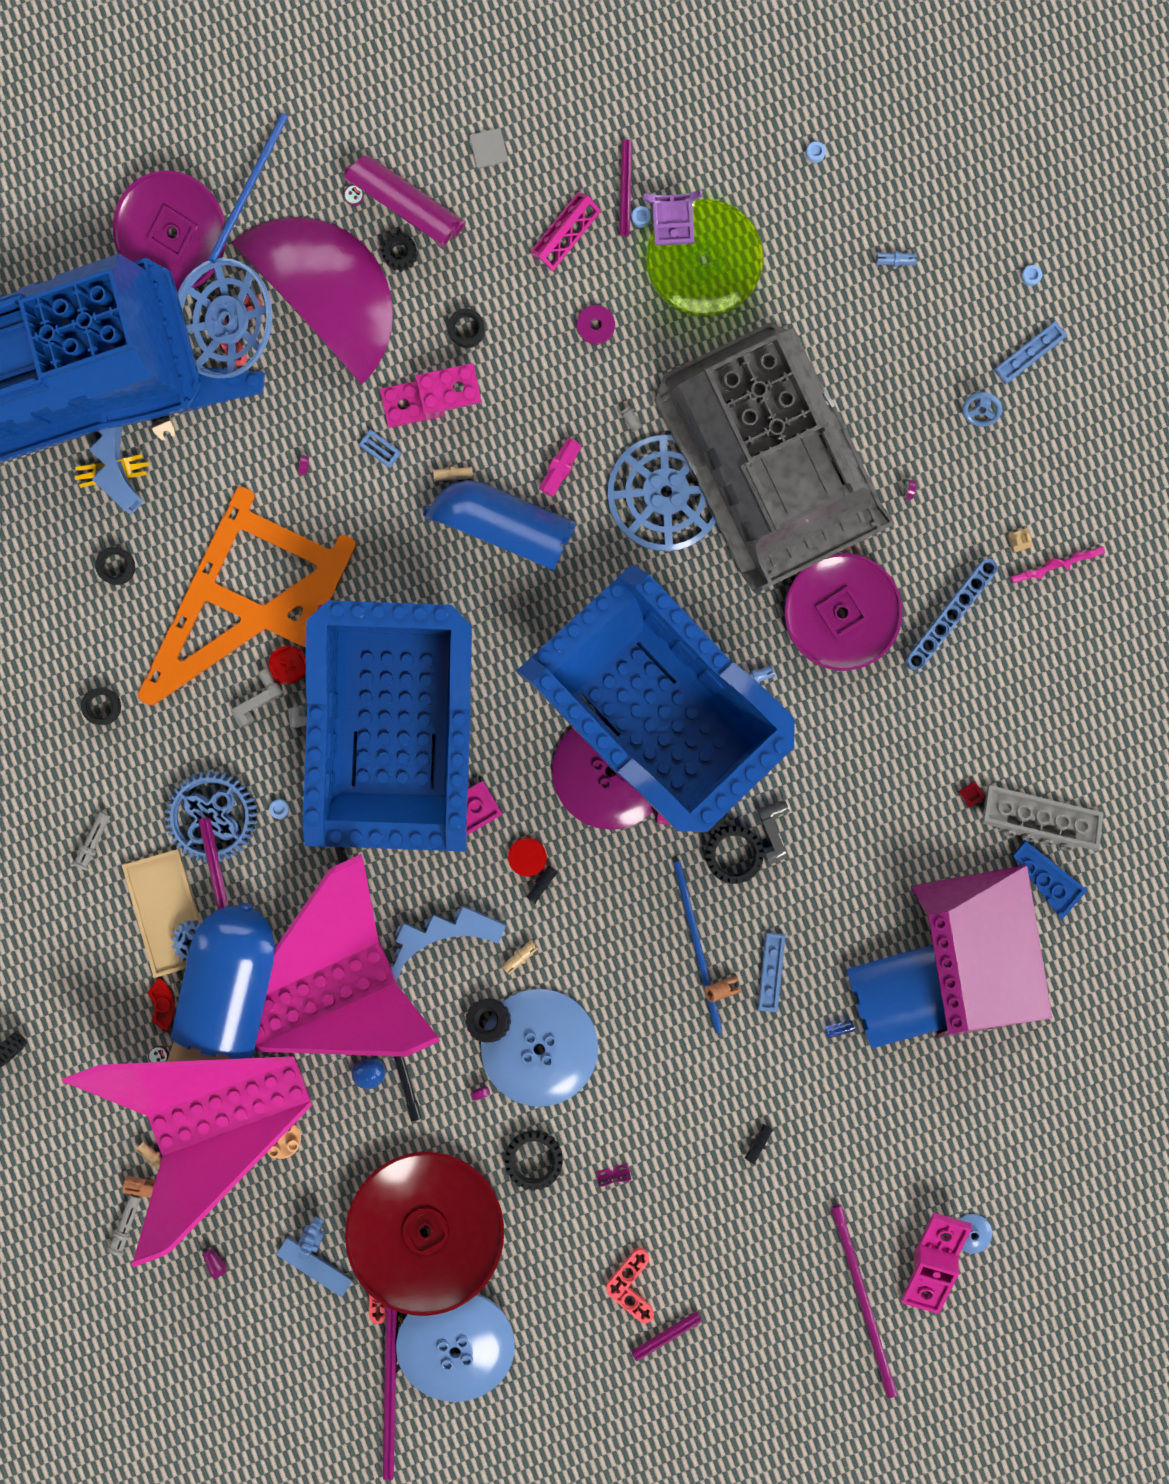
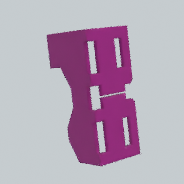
M628 1163L615 1166L613 1172L609 1168L596 1171L599 1187L631 1180ZM602 1172H606V1173H607V1174H604V1175H599V1173H602Z

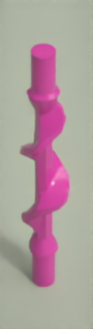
M1101 546L1084 552H1075L1071 558L1063 561L1052 558L1046 562L1045 567L1033 571H1024L1023 573L1011 576L1010 581L1014 584L1023 580H1029L1032 577L1040 579L1044 577L1047 571L1062 566L1070 570L1072 563L1105 554V549Z

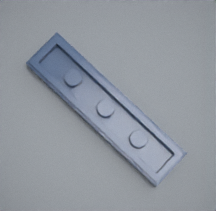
M1054 321L993 371L1006 385L1066 338L1067 334Z
M770 932L765 934L758 1011L778 1013L786 934Z
M287 1237L276 1255L338 1296L343 1297L353 1279L313 1252L310 1254L308 1261L299 1258L302 1247L296 1241Z

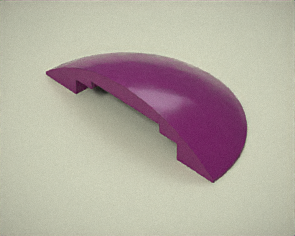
M303 217L271 220L247 230L234 239L231 244L273 286L362 385L372 375L383 358L389 343L393 323V304L389 285L382 268L368 248L349 232L325 221Z

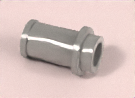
M629 406L620 412L621 418H624L632 432H635L643 425L633 412L635 409Z

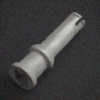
M99 811L84 845L81 844L79 846L80 851L75 861H72V865L88 871V864L92 856L96 855L95 848L111 817L110 815ZM99 824H101L100 827H99V830H98V832H97V834H96V836H95V838L93 839V836H94V834H95V832H96V830H97Z
M129 1195L119 1226L112 1233L113 1239L110 1246L107 1247V1252L123 1256L125 1243L130 1238L129 1230L142 1199L140 1196Z

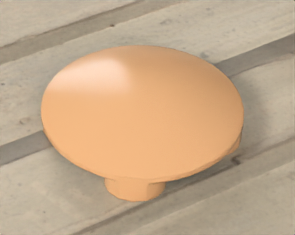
M294 1124L267 1154L271 1158L278 1159L292 1156L298 1150L301 1143V1134L298 1127Z

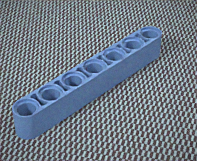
M984 560L975 567L906 656L905 665L908 669H921L928 662L996 574L998 566L994 560ZM984 564L990 566V574L983 571ZM972 579L978 581V589H974L971 586ZM960 595H964L967 598L965 605L959 602ZM948 610H952L955 613L954 620H950L947 617ZM937 625L943 628V634L941 636L937 635L935 632V627ZM924 641L931 643L930 651H926L923 648ZM913 656L919 658L918 666L912 665L911 658Z

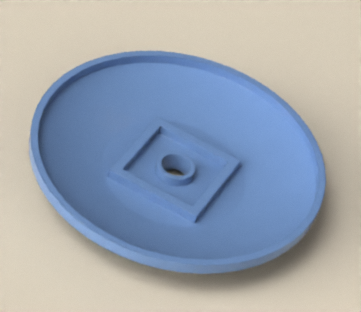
M550 989L525 990L504 1000L502 1003H504V1006H507L508 1012L511 1015V1024L509 1031L506 1033L507 1035L499 1041L487 1043L481 1041L482 1061L491 1082L508 1098L528 1106L543 1107L555 1105L568 1100L578 1093L590 1079L598 1056L597 1034L587 1012L571 997ZM494 1013L489 1017L484 1030H492L496 1026L497 1017ZM542 1044L545 1047L544 1053H535L534 1046Z
M477 1294L464 1305L446 1313L430 1316L406 1314L400 1325L396 1343L397 1359L407 1380L422 1393L432 1398L449 1402L472 1400L494 1389L508 1373L515 1350L514 1333L505 1313L494 1302L480 1294ZM457 1347L461 1351L458 1354H452L450 1349Z

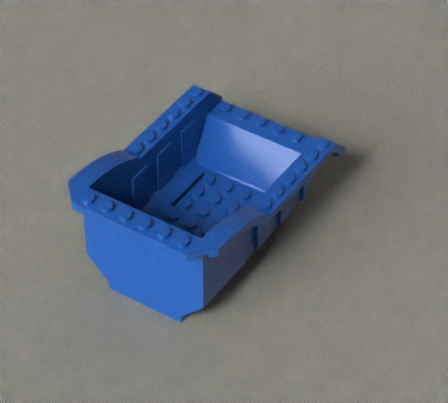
M119 253L55 275L54 279L42 283L35 282L19 288L14 293L5 296L0 295V463L106 428L148 421L189 409L201 386V380L171 271L147 258L132 262Z
M633 564L516 670L520 677L540 692L603 761L636 790L677 832H708L794 748L795 718L748 673L734 662L732 663L650 574ZM581 695H583L593 705V707L609 722V724L620 734V736L616 735V733L585 702V700L582 697H580Z
M328 600L307 619V723L303 801V835L305 846L467 852L472 626L453 605ZM432 740H433V767H432V789H431Z

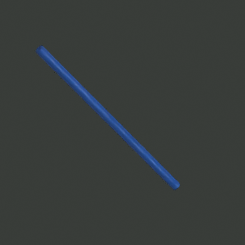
M284 113L280 114L208 258L211 263H216L288 118Z
M681 861L673 862L705 990V986L711 985L682 864ZM707 999L715 1033L723 1032L716 1002L711 1003Z

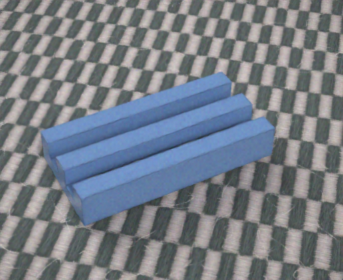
M371 429L358 444L389 469H391L393 463L402 454ZM373 436L395 453L394 456L369 439V437ZM368 442L370 445H372L374 448H376L378 451H380L382 454L388 457L390 461H386L384 458H382L380 455H378L376 452H374L372 449L366 446L365 443Z

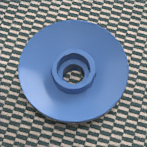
M967 1214L958 1219L972 1223V1230L962 1251L974 1254L985 1250L992 1239V1229L989 1222L978 1214ZM975 1232L977 1237L973 1239L971 1234Z

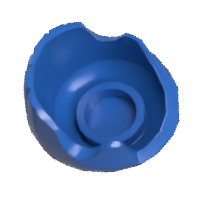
M376 1057L359 1060L352 1069L354 1083L363 1089L377 1087L386 1076V1068L383 1061Z

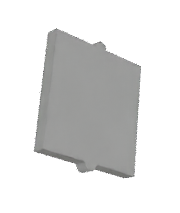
M501 128L488 131L484 129L483 132L469 135L477 169L488 166L495 167L497 164L508 162Z

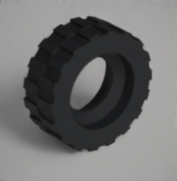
M480 999L478 1002H474L469 1007L468 1013H466L465 1021L467 1031L470 1032L472 1038L474 1037L477 1041L487 1043L499 1041L502 1037H505L511 1024V1015L508 1012L507 1006H504V1003L496 999ZM485 1011H492L497 1017V1024L492 1030H484L480 1025V1016Z

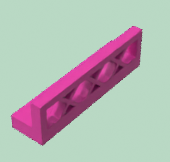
M577 192L530 251L531 255L541 260L551 271H554L601 210L588 195ZM589 205L594 211L589 217H585V209ZM576 221H580L579 230L573 232V224ZM564 236H568L567 245L560 247L561 239ZM556 251L555 259L550 263L547 257L551 252Z

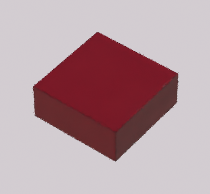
M976 781L957 791L968 808L986 798Z

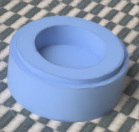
M818 141L810 143L806 149V157L812 163L822 161L826 154L825 146Z
M643 206L636 207L631 215L632 223L639 228L647 226L651 219L650 211Z
M1036 265L1027 266L1021 274L1022 282L1027 286L1036 285L1042 278V271Z
M283 799L274 800L269 807L270 814L277 819L285 818L290 811L289 804Z

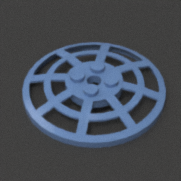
M218 258L216 263L206 261L196 267L186 277L180 286L178 297L182 312L188 294L197 300L193 312V324L186 325L188 333L194 332L196 341L203 350V354L195 360L198 372L211 378H232L248 370L263 353L272 327L271 300L260 276L245 263L229 258ZM222 266H236L247 271L244 282L235 278H225ZM214 268L218 280L209 284L202 293L192 287L204 273ZM253 277L258 282L264 295L265 305L261 307L255 293L250 288ZM228 284L241 287L237 298L229 296ZM220 287V297L213 301L207 298L213 290ZM247 293L255 306V309L247 311L243 303ZM204 305L208 309L205 322L200 323V312ZM266 314L265 331L262 341L259 343L256 339L261 327V315ZM228 315L229 323L226 325L225 318ZM256 318L255 330L252 336L247 331L249 319ZM207 330L213 339L209 346L204 342L201 331ZM243 337L248 344L236 353L235 343ZM220 343L228 344V356L219 355L214 352ZM253 347L256 353L243 367L235 371V361L244 356ZM209 357L218 361L228 362L227 373L210 371L204 368L203 364Z
M657 435L635 443L615 463L608 483V503L615 523L630 540L647 549L669 552L684 549L700 541L710 532L716 520L712 516L707 524L699 516L705 506L706 499L700 486H689L685 476L691 469L683 455L668 451L667 440H674L672 435ZM659 441L660 452L649 454L639 462L630 455L634 450L645 444ZM668 457L677 458L686 464L680 471L669 468ZM660 458L661 469L651 473L643 466L650 460ZM625 461L633 469L627 478L625 490L614 491L616 475L620 466ZM637 472L646 478L643 489H631ZM663 487L671 489L672 494L669 497L662 496L660 490ZM689 494H701L696 511H693L686 504ZM633 497H643L647 505L641 514L634 507ZM626 498L628 508L636 519L629 528L626 527L618 515L614 499ZM682 510L689 517L686 521L672 526L673 514ZM653 512L663 515L664 526L654 525L646 519ZM693 522L702 530L689 540L673 544L672 532L682 530ZM641 525L652 531L662 532L665 534V545L648 542L639 538L634 533Z

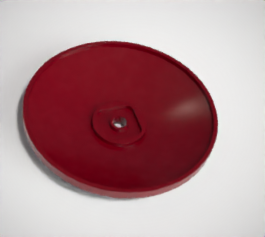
M425 1151L405 1154L388 1161L375 1170L357 1191L346 1220L345 1245L347 1256L359 1283L375 1300L384 1306L400 1313L416 1316L446 1313L474 1298L494 1274L504 1245L502 1210L496 1194L487 1180L465 1161L439 1152ZM422 1226L430 1227L431 1233L429 1236L423 1237L420 1234Z

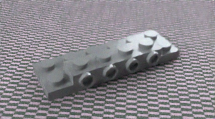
M991 785L987 787L982 824L999 827V831L1004 832V835L1008 837L1019 835L1023 836V840L1029 842L1040 840L1045 846L1056 844L1066 851H1071L1076 847L1094 851L1100 848L1103 812Z

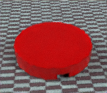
M287 645L277 648L269 658L268 669L270 675L281 684L291 685L298 683L306 674L305 654L300 649Z
M533 838L519 839L512 845L508 854V861L512 870L520 876L526 877L537 875L542 871L547 859L544 846Z

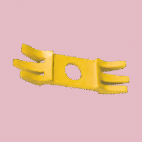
M142 454L117 460V462L121 461L127 478L147 475V471L131 472V470L149 466V462L129 463L130 461L143 458ZM98 463L75 467L76 471L93 469V472L74 476L75 480L94 478L95 473L100 468H103L105 464ZM94 481L79 484L80 488L97 485Z

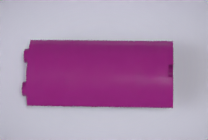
M363 155L353 165H348L345 169L344 179L349 185L352 183L431 237L441 249L445 247L451 237L456 239L466 225L464 220L369 155Z

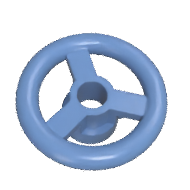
M978 392L965 400L962 409L963 415L969 423L975 426H989L1000 418L1002 404L995 395L987 392ZM976 400L975 408L969 411L970 403ZM991 401L996 406V413L990 410ZM978 414L985 415L990 419L979 421L974 419L973 416Z

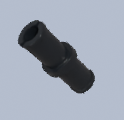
M548 865L541 877L535 880L536 884L526 895V898L536 904L543 892L549 889L548 885L558 872Z
M764 1123L762 1124L759 1133L755 1139H752L751 1142L753 1144L744 1157L747 1161L756 1164L762 1150L766 1149V1143L774 1129Z

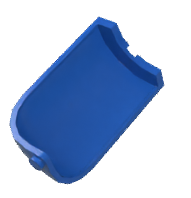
M472 480L455 482L449 485L437 495L431 506H426L423 516H425L424 520L428 523L435 521L450 526L542 565L554 572L563 553L562 544L567 545L577 524L575 521L502 490Z
M241 903L240 905L218 909L205 918L194 934L190 944L171 1034V1040L186 1049L194 1047L201 1050L200 1054L216 1057V1054L228 1055L229 1059L253 1058L272 973L275 948L273 934L267 920L251 904Z
M933 945L847 969L852 991L857 1003H860L857 1004L860 1018L863 1019L865 1032L871 1048L947 1028Z

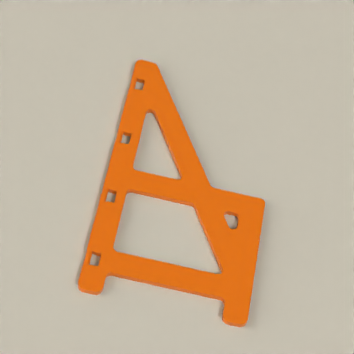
M238 487L154 659L151 669L141 686L138 699L148 705L157 704L266 629L306 647V621L318 610L320 604L324 605L328 600H331L356 548L355 540L348 536L340 535L332 549L325 548L252 513L250 507L255 499V494L247 488ZM234 507L239 510L235 520L229 518ZM240 530L255 535L317 566L314 572L265 605H260L216 584L215 581ZM207 562L213 564L209 574L203 572ZM205 602L217 605L241 618V621L184 661H179V655ZM301 606L303 611L297 621L291 620L288 614ZM181 616L187 618L182 629L176 627ZM155 670L161 673L156 683L150 681Z

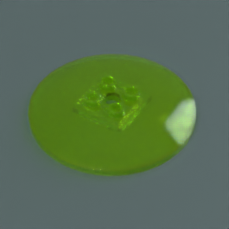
M699 199L692 202L694 244L655 246L653 230L647 246L646 264L653 287L667 304L688 315L712 317L725 314L737 308L752 294L762 273L764 254L760 236L753 223L744 213L725 202ZM706 256L709 258L710 263L708 265H701L699 258Z

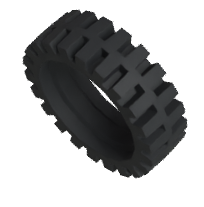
M741 826L724 827L713 834L707 843L705 850L707 866L711 873L723 882L730 884L747 882L759 872L763 864L764 852L762 844L758 837L747 828ZM729 836L745 838L753 849L751 865L744 872L738 874H729L723 871L715 859L718 844Z
M541 1130L521 1132L520 1135L514 1137L510 1142L505 1154L507 1174L512 1182H515L518 1187H523L524 1190L531 1189V1191H535L536 1189L543 1190V1188L549 1187L559 1177L563 1165V1155L559 1143L556 1142L553 1136H550L547 1132H541ZM527 1142H541L552 1153V1168L542 1178H526L516 1168L515 1154L519 1147Z

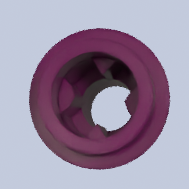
M213 1249L202 1254L209 1276H212L214 1280L228 1272L226 1269L227 1265Z

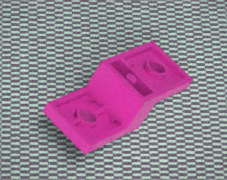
M474 363L416 375L417 381L380 389L388 428L446 416L445 411L482 403ZM461 382L464 384V389L461 392L454 391L453 386L455 383ZM401 400L409 402V406L404 410L398 408V403Z
M933 1212L914 1252V1272L901 1297L902 1304L940 1314L959 1276L958 1256L972 1230V1223ZM943 1233H949V1235H947V1236H943V1235H941V1234H943Z

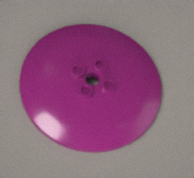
M156 171L134 181L122 194L114 213L113 239L117 253H120L132 262L147 258L171 271L178 293L186 277L196 267L209 261L208 258L226 222L219 202L212 192L199 180L176 171ZM172 227H175L177 230L175 238H171L169 235V230ZM225 243V245H224V247H223V249H222V251H221V253H220V255H219L218 258H223L224 252H225V248H226V243ZM214 268L204 273L192 287L196 288L206 282L214 274Z
M839 553L802 570L797 575L789 588L785 601V624L793 644L811 662L830 670H856L874 663L891 648L898 636L902 623V601L896 584L881 566L863 556ZM838 608L846 609L847 616L845 618L837 616Z
M598 714L601 717V719L616 733V735L620 736V734L609 724V722L601 714ZM571 728L563 737L556 750L552 770L557 795L569 813L589 826L608 830L627 828L647 818L655 809L617 773L613 777H608L605 773L608 765Z

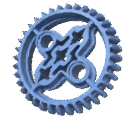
M207 771L206 776L204 772H199V778L196 774H193L192 780L185 778L186 784L183 782L179 783L181 790L178 788L174 789L177 796L170 795V798L174 801L167 802L171 809L165 810V813H170V817H165V821H170L171 823L166 825V828H172L168 835H175V838L171 841L173 843L179 841L176 848L184 847L182 850L183 854L190 851L189 858H193L196 854V861H200L203 856V862H207L205 850L195 847L194 844L203 843L202 837L199 838L195 831L200 827V819L210 818L208 813H214L213 818L215 819L210 820L211 825L216 827L212 828L213 834L223 840L236 839L228 847L217 850L219 862L223 861V855L227 860L230 859V852L233 856L238 855L236 848L239 851H243L244 848L241 843L248 845L249 842L245 838H253L249 831H256V828L251 827V824H257L258 821L252 820V817L258 816V813H252V809H256L257 806H251L250 802H253L255 799L247 798L251 794L250 791L243 792L246 789V785L238 787L241 782L240 780H236L233 783L234 776L231 775L227 779V773H222L220 777L219 771H215L214 776L212 771ZM204 783H219L229 788L228 790L215 792L210 799L199 793L187 795L191 789ZM234 792L241 799L245 810V823L241 834L238 832V823L229 815L235 805ZM221 796L227 798V804L224 807L219 803ZM182 799H184L185 811L194 818L188 828L189 841L185 839L178 825V809ZM198 801L197 805L199 808H193V802ZM206 805H213L214 808H209ZM230 825L228 828L230 832H224L225 827L223 826Z

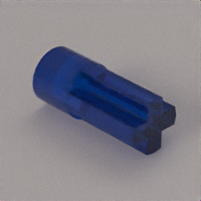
M852 1020L825 1027L828 1039L855 1031Z

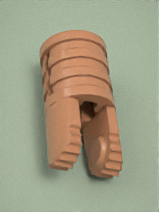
M738 976L705 986V995L708 1001L713 1003L716 1000L741 993V988L730 990L729 984L739 981Z
M126 1176L123 1184V1193L150 1198L155 1181Z

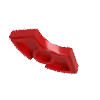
M159 977L147 992L154 1004V1015L151 1021L165 1032H168L175 1018L176 1005L170 987Z

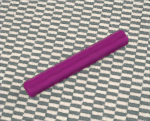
M694 1312L632 1350L634 1359L636 1361L641 1360L698 1325L702 1321L700 1315Z

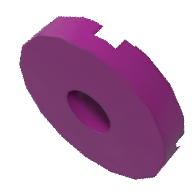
M599 305L588 306L582 310L577 319V331L582 340L592 345L604 344L610 340L615 330V320L610 310ZM595 320L599 321L602 325L598 330H594L590 326Z

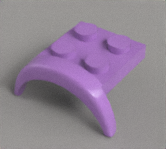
M702 190L679 195H652L644 193V201L653 206L655 246L694 244L692 202L702 197Z

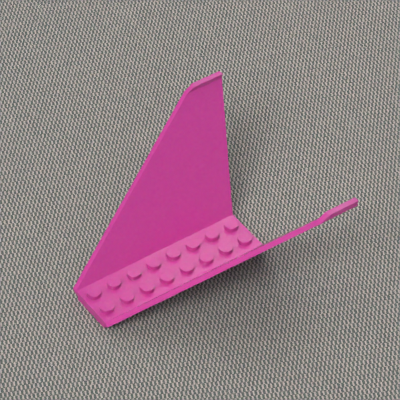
M361 854L327 871L275 947L272 973L255 1045L257 1052L407 1057L440 1042L437 1034L396 983L397 980L392 972L387 956L378 940L366 871Z
M294 1056L104 1064L61 1079L63 1084H70L146 1115L162 1154V1159L134 1260L131 1263L133 1267L170 1253L312 1106L309 1092Z

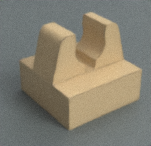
M170 415L152 422V430L161 440H165L163 433L166 430L171 433L172 437L175 436L174 424Z
M1027 528L1007 535L1013 553L1033 547Z

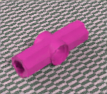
M567 438L558 456L556 455L552 460L539 490L551 497L556 495L561 483L568 477L582 445L573 439Z

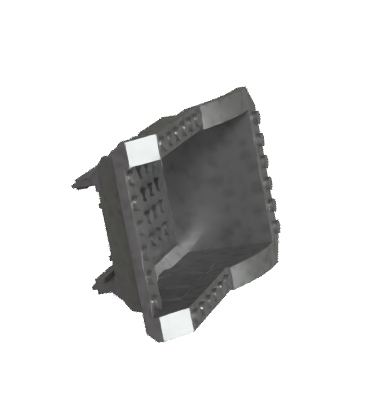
M767 323L663 375L655 403L680 452L692 470L735 562L753 593L764 590L895 524L891 515L881 504L841 416L816 375L795 328L786 330L772 323ZM819 433L822 434V436H823V438H824V440H825V442H826V445H827V447H828V449H829V451H830V453H831V455H832V457H833V459H834V462H835V464H836V466H837V468H838V470H839V472H840V474H841V477H842V479H843V481H844V483H845L844 485H842V483H841V481H840V479H839V477H838V475H837V472H836V470H835V468H834V466H833V464H832V462H831V460H830V458H829V455H828V453H827V451H826V449H825V447H824V445H823V443H822V440H821V438H820V436H819Z

